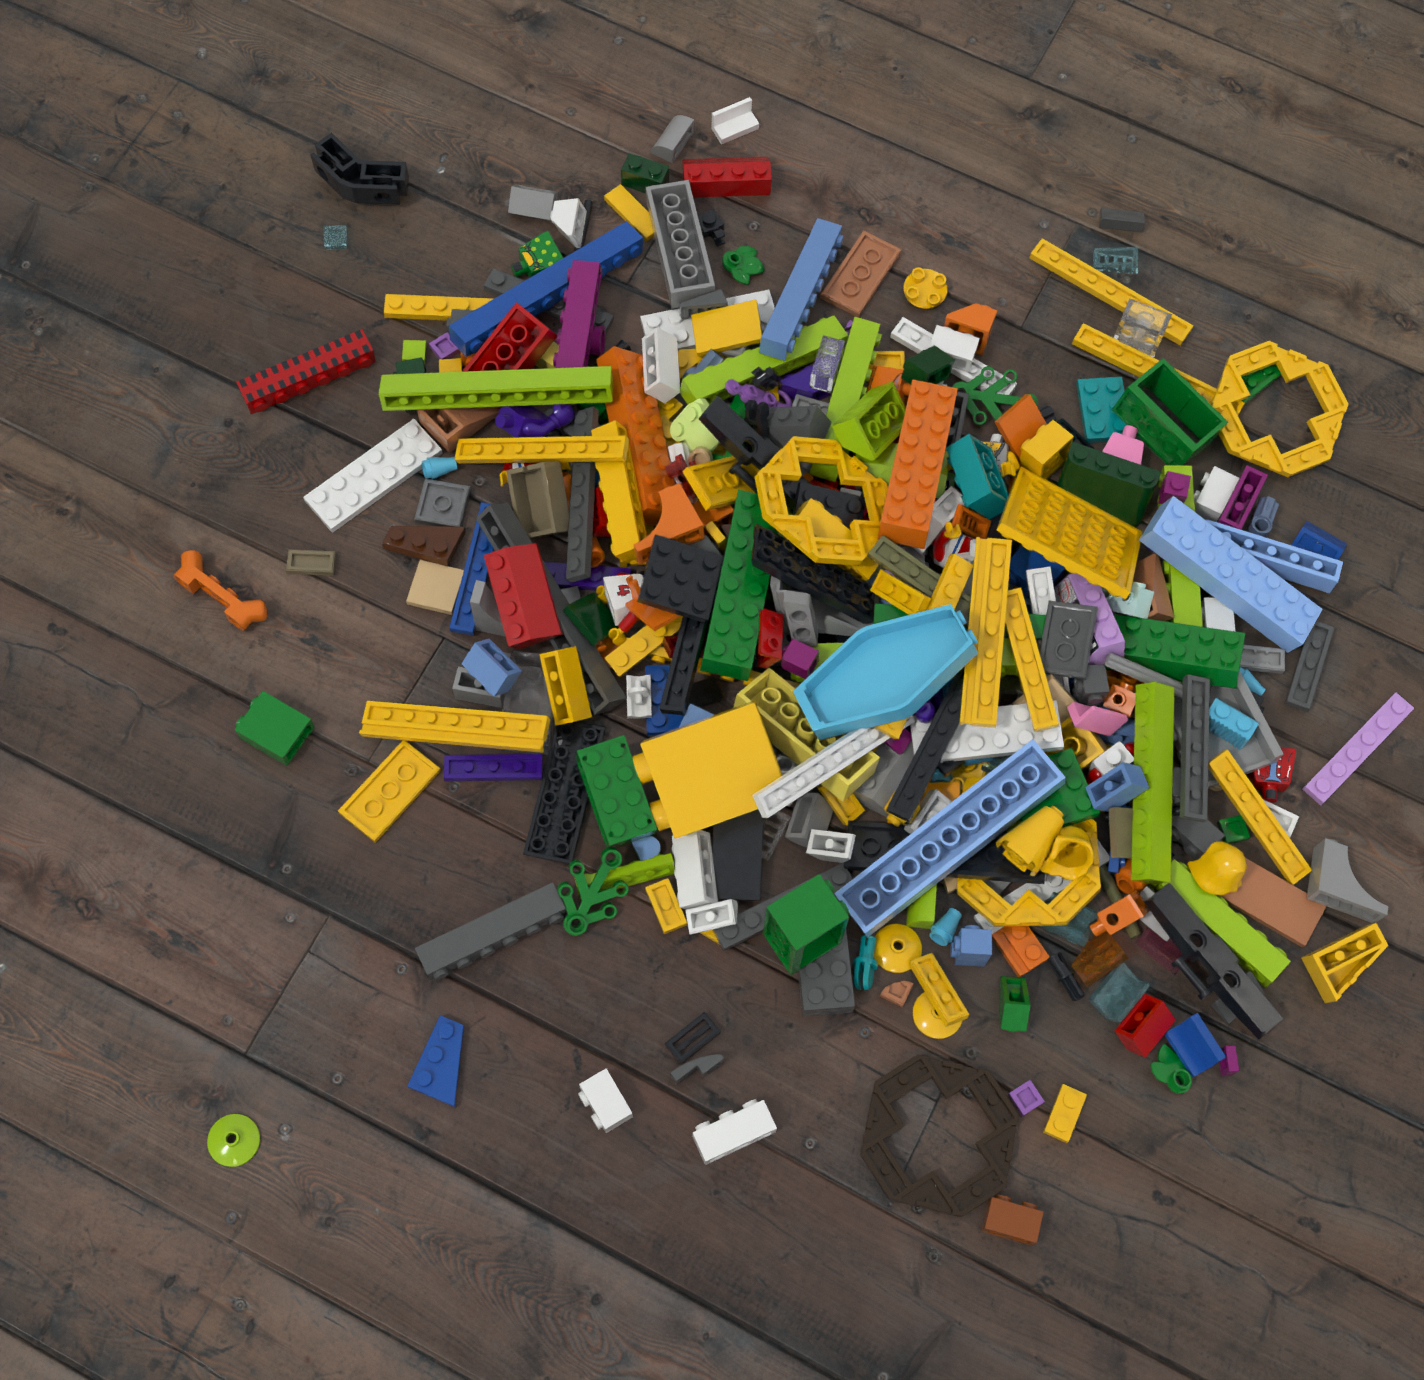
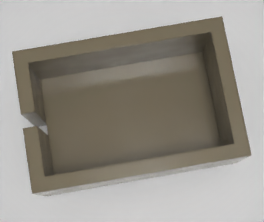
M560 461L541 462L526 467L506 470L513 512L530 539L569 532V510Z

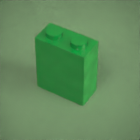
M262 691L259 696H256L251 701L250 709L245 716L243 715L238 719L235 732L243 741L288 766L315 726L311 718Z

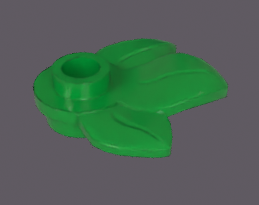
M740 246L736 251H727L722 257L724 269L731 272L733 278L741 284L748 285L750 275H758L765 271L762 262L755 257L757 250L750 246Z
M1163 1044L1157 1054L1158 1062L1150 1064L1152 1073L1157 1080L1166 1083L1171 1091L1183 1094L1190 1089L1192 1083L1191 1075L1177 1054L1166 1044Z

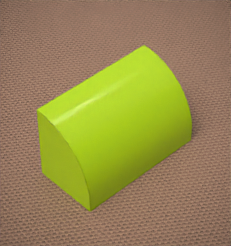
M937 884L907 907L906 926L930 929L933 926Z

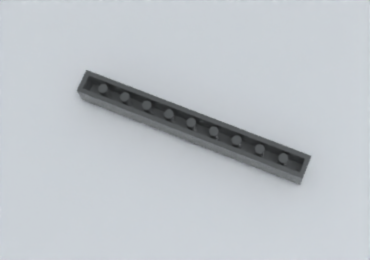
M508 503L490 504L476 517L477 522L495 551L505 547L533 544ZM542 560L562 635L551 638L549 641L555 651L576 646L590 709L594 715L610 712L627 697L597 648L587 640L563 612V609L569 602Z

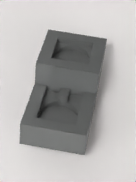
M715 1054L694 1059L673 1070L670 1073V1078L676 1086L695 1071H698L702 1078H704L724 1063V1057L721 1054Z

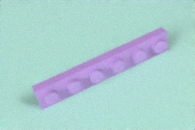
M1395 693L1302 790L1319 805H1322L1407 717L1414 707L1399 694Z

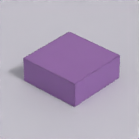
M448 332L429 343L430 349L439 360L451 359L461 352L450 341Z
M1031 1080L1008 1094L1022 1117L1045 1102Z

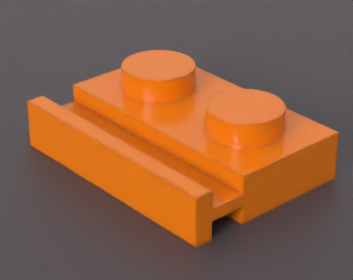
M1004 926L992 934L993 942L1018 978L1046 962L1050 957L1029 926Z

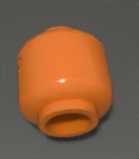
M1128 859L1125 866L1119 868V873L1115 875L1117 886L1127 894L1136 889L1141 893L1148 884L1131 881L1132 859Z

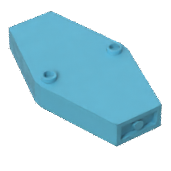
M949 604L865 626L856 631L793 691L818 739L822 740L847 734L860 728L867 729L903 720L917 712L978 654L974 646L978 641L971 629L966 632L963 625L967 622L961 611L955 612L952 605Z

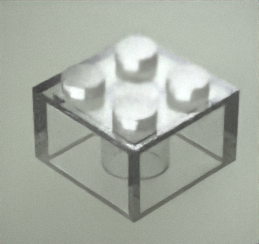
M1129 298L1114 338L1118 340L1117 342L1131 346L1154 358L1172 314Z

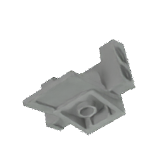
M771 576L770 585L776 612L783 614V632L786 635H791V640L795 639L808 646L817 647L818 633L852 636L861 628L874 624V621L863 624L811 597L810 594L804 593ZM876 594L874 596V610L875 603L879 604L880 599Z

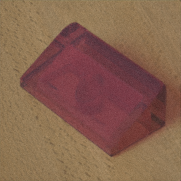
M1147 927L1135 944L1172 974L1176 975L1180 969L1177 966L1173 967L1171 963L1183 953L1170 939L1166 942L1151 928Z

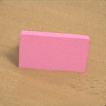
M1073 702L1067 707L1075 727L1111 736L1128 721V717L1125 714L1096 706L1091 707Z

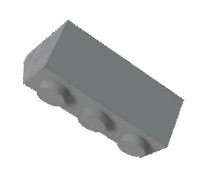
M911 741L902 754H897L885 743L879 746L875 754L880 759L874 774L853 792L862 806L886 817L888 816L884 806L897 790L914 757Z

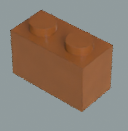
M996 1195V1198L991 1197L987 1203L981 1231L1027 1245H1035L1039 1236L1043 1211L1037 1210V1205L1022 1202L1021 1205L1012 1203V1199L1007 1196Z

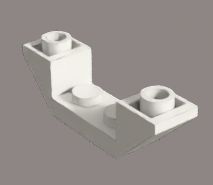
M953 486L934 503L925 549L913 547L921 555L933 544L934 539L945 528V523L953 520L957 505L965 506L961 498L963 494Z

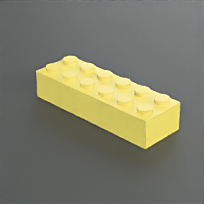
M768 668L736 695L734 707L756 700L770 742L799 765L846 735L842 734L819 740L793 693L795 688L772 669ZM871 750L820 784L843 802L874 774L880 757Z

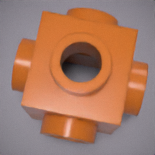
M1121 681L1120 685L1112 683L1103 706L1109 708L1110 711L1135 718L1136 692L1133 691L1135 687Z

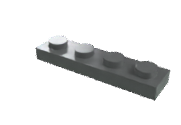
M1318 621L1315 622L1302 645L1284 703L1285 705L1304 712L1310 710L1334 627Z

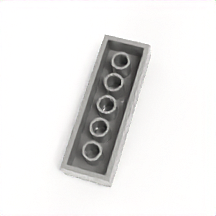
M689 180L646 187V204L671 309L680 308L681 302L715 291V283Z

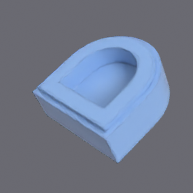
M653 836L632 842V846L640 861L660 854V843Z

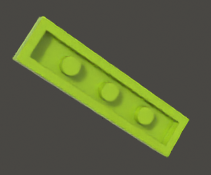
M659 854L647 860L633 861L628 865L610 869L599 891L612 887L618 880H623L627 886H632L673 875L675 868L672 854ZM596 873L584 874L588 888ZM576 884L577 893H578L579 899H581V896H580V893H579V890H578V887H577V884ZM619 885L617 889L624 888L625 886Z

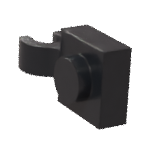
M711 209L698 215L704 238L711 235L717 247L725 244L723 239L725 237L723 231L724 224L716 211Z
M758 366L751 372L756 376L752 380L754 385L765 392L774 389L778 384L777 382L782 379L778 372L770 366L766 370Z

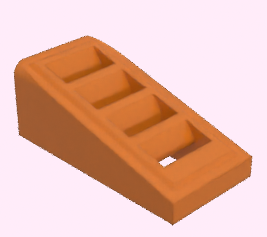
M958 504L952 526L954 528L956 524H959L961 533L973 539H976V537L986 539L991 521L971 509Z

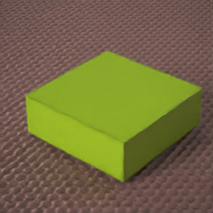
M403 340L402 361L422 357L425 364L426 340Z

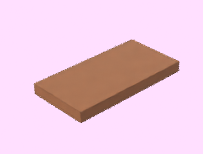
M863 230L821 293L820 299L859 318L899 258L902 249Z
M1245 858L1247 869L1242 878V886L1238 888L1237 892L1216 896H1221L1227 901L1228 905L1304 948L1326 906L1308 900L1306 892Z

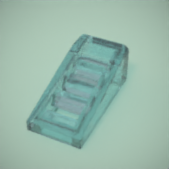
M1138 247L1094 248L1093 268L1100 271L1138 273ZM1101 256H1105L1104 263H1100ZM1110 257H1114L1113 262H1109ZM1118 258H1123V261L1118 262Z

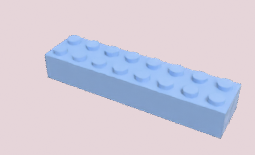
M1174 496L1159 506L1139 539L1140 542L1231 609L1280 648L1285 649L1287 653L1304 644L1322 611V608Z

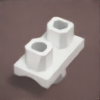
M626 675L627 719L652 718L651 676Z

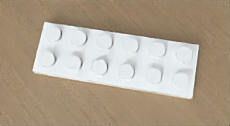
M770 290L726 298L728 306L756 299L762 333L764 332L775 309ZM680 308L640 316L644 336L658 327L677 338L678 351L680 349H696L692 318L681 319Z
M412 419L303 497L304 501L333 533L422 469L421 462L426 460L427 457H439L442 455V449L419 423Z
M1054 700L1053 704L1059 726L1034 732L1026 704L998 706L996 728L959 724L940 763L952 760L962 761L1013 755L1032 739L1044 752L1063 750L1064 743L1057 700ZM914 715L915 722L910 725L913 753L915 755L931 722L921 723Z

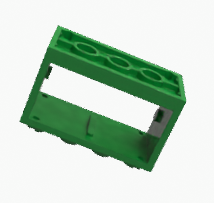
M1164 358L1128 386L1111 409L1126 425L1138 429L1136 435L1166 465L1185 466L1204 450L1228 423L1221 413L1217 412L1207 402L1206 398L1201 396ZM1147 387L1200 441L1195 443L1142 390Z
M625 735L578 750L575 760L605 847L618 848L633 841L653 836L657 831V827L636 772Z
M820 874L766 907L763 935L790 976L840 945L849 920V909L842 900H837L833 894L835 890L828 879L823 880Z

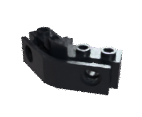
M332 132L315 144L317 155L315 153L310 155L315 172L343 199L353 203L400 205L399 196H407L409 174L406 162L360 160ZM379 193H386L389 195H387V198H382V195Z

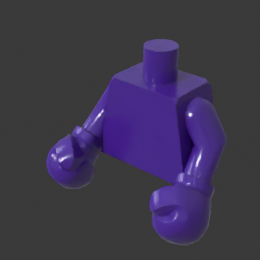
M553 404L554 412L549 416H546L532 405L502 406L496 416L495 423L497 427L504 429L515 438L548 437L549 433L555 428L558 430L570 424L575 419V412L570 404Z

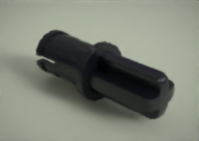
M1058 952L1049 957L1047 961L1058 977L1057 982L1063 984L1072 1001L1082 999L1085 993L1074 977L1075 971L1070 969L1062 953Z

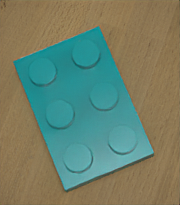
M1122 377L1078 379L1076 387L1085 440L1088 443L1108 442L1113 432L1122 434L1126 424L1111 410L1125 392Z

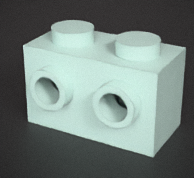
M1133 581L1131 592L1126 600L1120 596L1111 595L1107 589L1101 587L1112 612L1148 619L1154 591L1145 589L1146 584Z

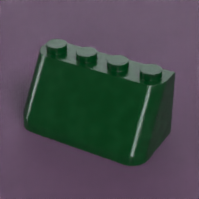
M1072 442L1056 485L1120 520L1138 527L1148 508L1161 471Z

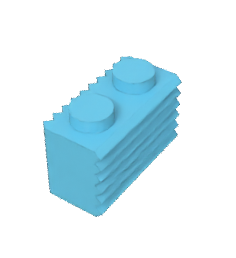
M1216 697L1209 707V732H1212L1213 735L1216 734L1217 737H1221V740L1225 739V742H1229L1230 745L1233 744L1234 747H1238V750H1241L1251 738L1259 722Z

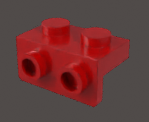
M767 609L760 611L758 667L765 669L782 659L783 614Z

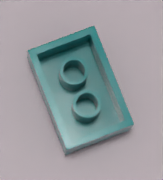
M971 434L946 447L949 455L947 460L955 471L956 476L954 479L962 490L963 496L961 498L964 505L989 520L1001 514L1009 493L992 448Z

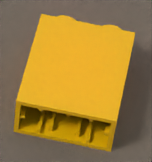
M756 700L643 740L640 743L643 752L632 756L641 783L645 784L654 781L659 794V800L649 803L658 830L662 831L671 827L675 839L757 810L758 807L752 795L782 776Z

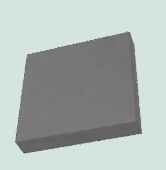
M425 479L414 518L415 523L431 526L462 527L471 491L470 486Z

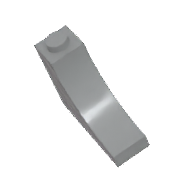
M476 580L470 599L476 631L505 636L494 593L487 587L486 582Z
M1325 838L1313 848L1312 871L1310 872L1307 892L1308 900L1371 923H1377L1388 915V906L1371 897L1356 880L1348 860V846L1340 844L1336 840Z

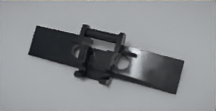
M716 396L698 419L723 447L737 459L728 472L731 475L735 473L758 494L755 479L741 465L748 466L752 463L761 470L780 449L766 436L761 437L719 396ZM743 442H748L751 445L752 449L750 452L742 446ZM803 476L798 481L786 480L785 485L782 484L786 505L792 511L798 483L810 484Z
M1170 883L1144 902L1173 943L1183 953L1171 965L1173 967L1177 966L1200 993L1198 995L1200 1000L1214 991L1258 1040L1283 1019L1238 965L1240 960L1218 934L1213 935ZM1191 935L1199 939L1200 947H1196L1190 940ZM1186 958L1192 963L1199 960L1210 972V975L1206 978L1208 987L1185 961ZM1223 976H1229L1233 980V988H1230L1223 979Z

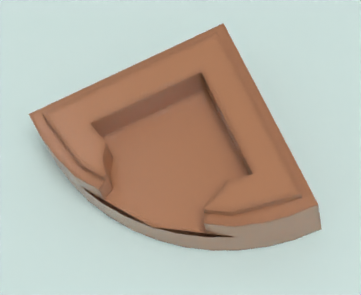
M908 981L892 983L883 989L880 997L903 1007L914 983Z

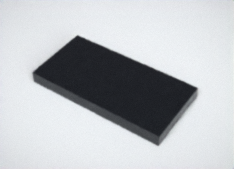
M759 809L714 825L712 856L718 900L761 901L764 818H762Z

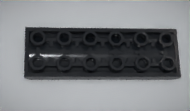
M759 524L754 526V544L751 559L754 567L804 593L810 594L811 597L863 624L874 621L875 593L870 591L872 585L869 582L852 575L850 572L834 564L815 563L788 539L775 534Z
M581 722L556 725L523 855L564 864H570L573 861L589 799L575 760L576 752L603 742L605 727ZM557 737H562V745L556 747Z

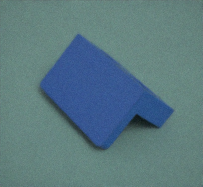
M1308 521L1304 523L1291 546L1336 560L1339 559L1347 545L1342 540Z
M1198 1013L1165 1033L1167 1040L1191 1077L1197 1076L1226 1058Z

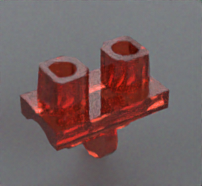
M682 454L675 456L674 462L665 467V471L670 480L681 475L684 480L681 486L687 497L697 498L682 472L687 467V464ZM695 460L689 462V466L697 465Z

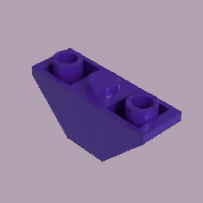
M840 354L834 357H827L821 363L814 366L809 365L794 375H786L780 380L779 390L786 392L791 399H795L796 394L819 401L831 396L841 364Z

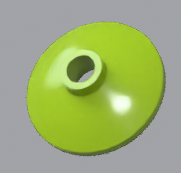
M241 1114L226 1115L220 1118L210 1129L207 1139L209 1153L216 1162L223 1166H241L250 1161L258 1151L260 1132L257 1125L249 1117ZM232 1134H235V1142L228 1143V1137Z

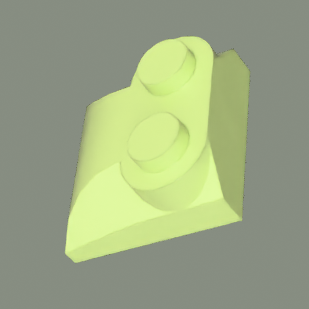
M699 398L689 403L670 426L671 437L675 441L686 443L689 453L700 446L706 447L712 453L720 444L698 419L709 406L705 398Z

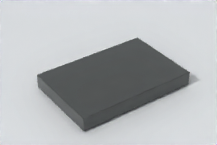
M1049 600L1039 653L1045 674L1086 680L1098 614L1097 606Z

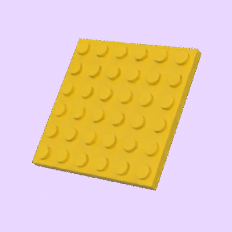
M1020 466L1014 478L997 531L1003 537L1014 539L1021 543L1027 550L1042 554L1046 560L1064 566L1068 572L1079 574L1086 578L1089 583L1099 585L1107 589L1111 595L1120 596L1126 600L1131 592L1141 543L1139 539L1143 531Z

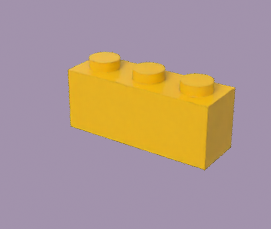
M576 646L539 654L555 726L591 718L592 714Z

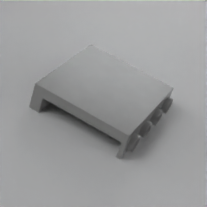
M1239 671L1236 689L1210 685L1211 704L1217 697L1259 722V725L1241 750H1238V747H1234L1233 744L1230 745L1229 742H1225V739L1221 740V737H1217L1216 734L1213 735L1212 732H1209L1208 761L1223 750L1228 749L1245 774L1278 762L1283 756V752L1241 672ZM1174 697L1173 743L1181 763L1182 699ZM1208 769L1209 789L1219 785V783Z

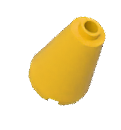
M1044 806L999 838L996 846L999 848L1002 845L1005 849L1002 854L1023 872L1029 869L1032 871L1030 876H1035L1064 824L1062 819L1063 813L1055 806Z

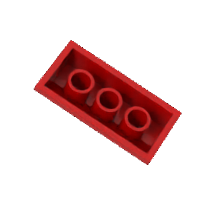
M768 156L682 159L683 181L689 180L693 198L771 194L772 177Z
M516 302L462 372L532 369L557 338V335Z
M538 544L505 547L485 554L484 559L508 647L522 649L562 635Z

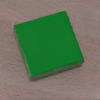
M1241 815L1221 819L1217 822L1219 830L1225 835L1222 838L1223 842L1234 844L1247 841L1250 838L1245 821Z

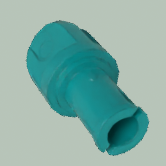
M866 935L861 936L859 956L853 959V967L855 968L854 986L858 990H862L864 987L865 991L871 989L874 971L878 968V962L874 959L877 939L869 936L868 940H866Z

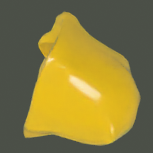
M1072 825L1062 827L1040 870L1049 875L1060 876L1066 880H1077L1087 874L1094 861V852L1088 834L1080 827Z
M1223 841L1212 843L1199 859L1187 863L1194 880L1200 888L1214 895L1237 892L1238 888L1242 886V878L1247 869L1244 853L1235 846Z

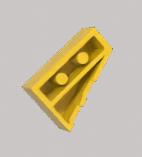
M1377 923L1365 925L1301 957L1324 1003L1337 1001L1342 996L1341 994L1388 947V944Z

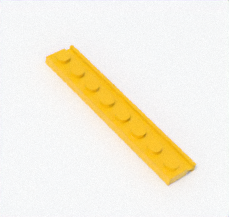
M976 537L968 631L971 629L978 643L974 644L978 654L965 665L960 725L970 724L971 726L996 728L1012 540L980 539V537Z
M367 701L362 719L363 726L359 734L362 737L544 753L543 746L544 742H546L551 719L545 715Z

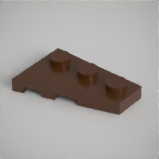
M391 526L382 542V547L385 550L448 567L466 531L465 527Z

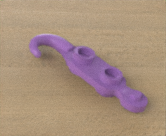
M733 379L725 383L726 390L731 395H739L744 403L749 400H755L758 404L766 402L769 407H792L791 398L782 390H779L778 393L784 398L786 404L778 402L772 393L758 389L754 385L745 384L741 386Z

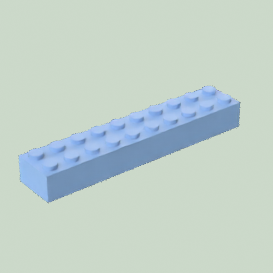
M1032 739L834 893L838 901L842 900L849 909V915L868 938L1065 784V776Z

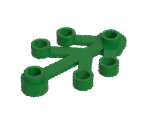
M990 366L984 367L981 370V374L970 382H957L952 386L953 388H958V390L964 389L969 394L966 408L973 416L976 425H984L987 421V416L983 411L978 410L973 400L982 401L994 419L997 420L1003 414L995 403L1014 405L1022 398L997 393L1008 384L1016 382L1017 373L1014 370L1005 371L1001 379L984 391L974 389L984 381H990L994 378V369ZM986 370L992 372V375L988 378L983 375ZM1012 373L1015 378L1009 381L1006 379L1007 374ZM1030 394L1036 406L1038 407L1037 397L1033 394ZM977 415H983L984 420L982 422H977Z
M608 847L602 851V863L589 888L584 875L585 867L580 860L570 862L569 871L575 878L582 899L578 909H576L572 898L573 888L571 884L562 882L557 887V892L563 898L567 915L563 920V926L570 935H581L587 930L588 924L604 918L612 919L616 916L617 909L612 902L604 903L600 910L587 913L591 905L616 896L624 897L629 891L627 884L623 880H618L612 887L599 891L610 869L619 867L622 862V856L616 848ZM609 853H614L612 860L606 859ZM575 865L581 866L578 872L572 870ZM619 885L625 886L622 892L616 891ZM569 887V892L562 894L561 889ZM608 907L613 908L610 914L605 913V909ZM574 919H579L580 922L578 925H571V922Z

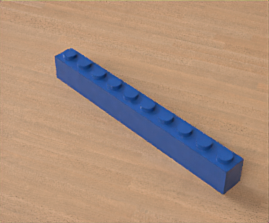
M627 221L450 324V341L465 357L476 353L516 302L535 317L563 300L564 291L569 287L567 271L568 268H572L573 260L600 262L602 277H604L608 272L621 267L625 262L638 257L642 253L643 237Z

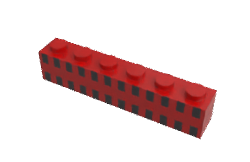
M363 329L241 379L236 383L250 414L262 412L277 403H283L298 394H305L317 386L326 385L336 378L345 377L355 370L369 367L372 363L376 362L374 351Z

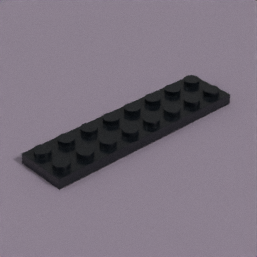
M848 821L847 833L854 834L856 837L851 859L844 862V869L864 871L910 835V833L904 830L905 825L900 824L897 827L891 823ZM1005 831L946 876L949 878L1044 884L1045 873L1041 870L1035 876H1030L1031 870L1021 871L1002 854L1005 849L1002 845L998 848L996 842L1008 833Z

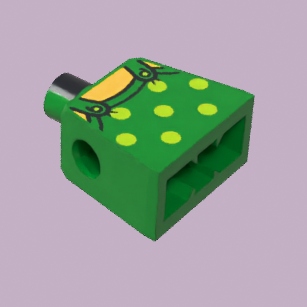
M546 231L518 249L520 261L512 264L511 269L515 277L527 273L530 278L563 259L550 233Z

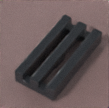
M703 1012L669 1039L665 1046L681 1065L719 1035L721 1031L709 1016ZM705 1020V1022L707 1023L706 1025H704L696 1033L690 1036L677 1048L673 1046L677 1041H679L682 1037H684L687 1033H689L692 1029H694L697 1025H699L702 1021ZM710 1028L713 1030L681 1056L680 1052Z

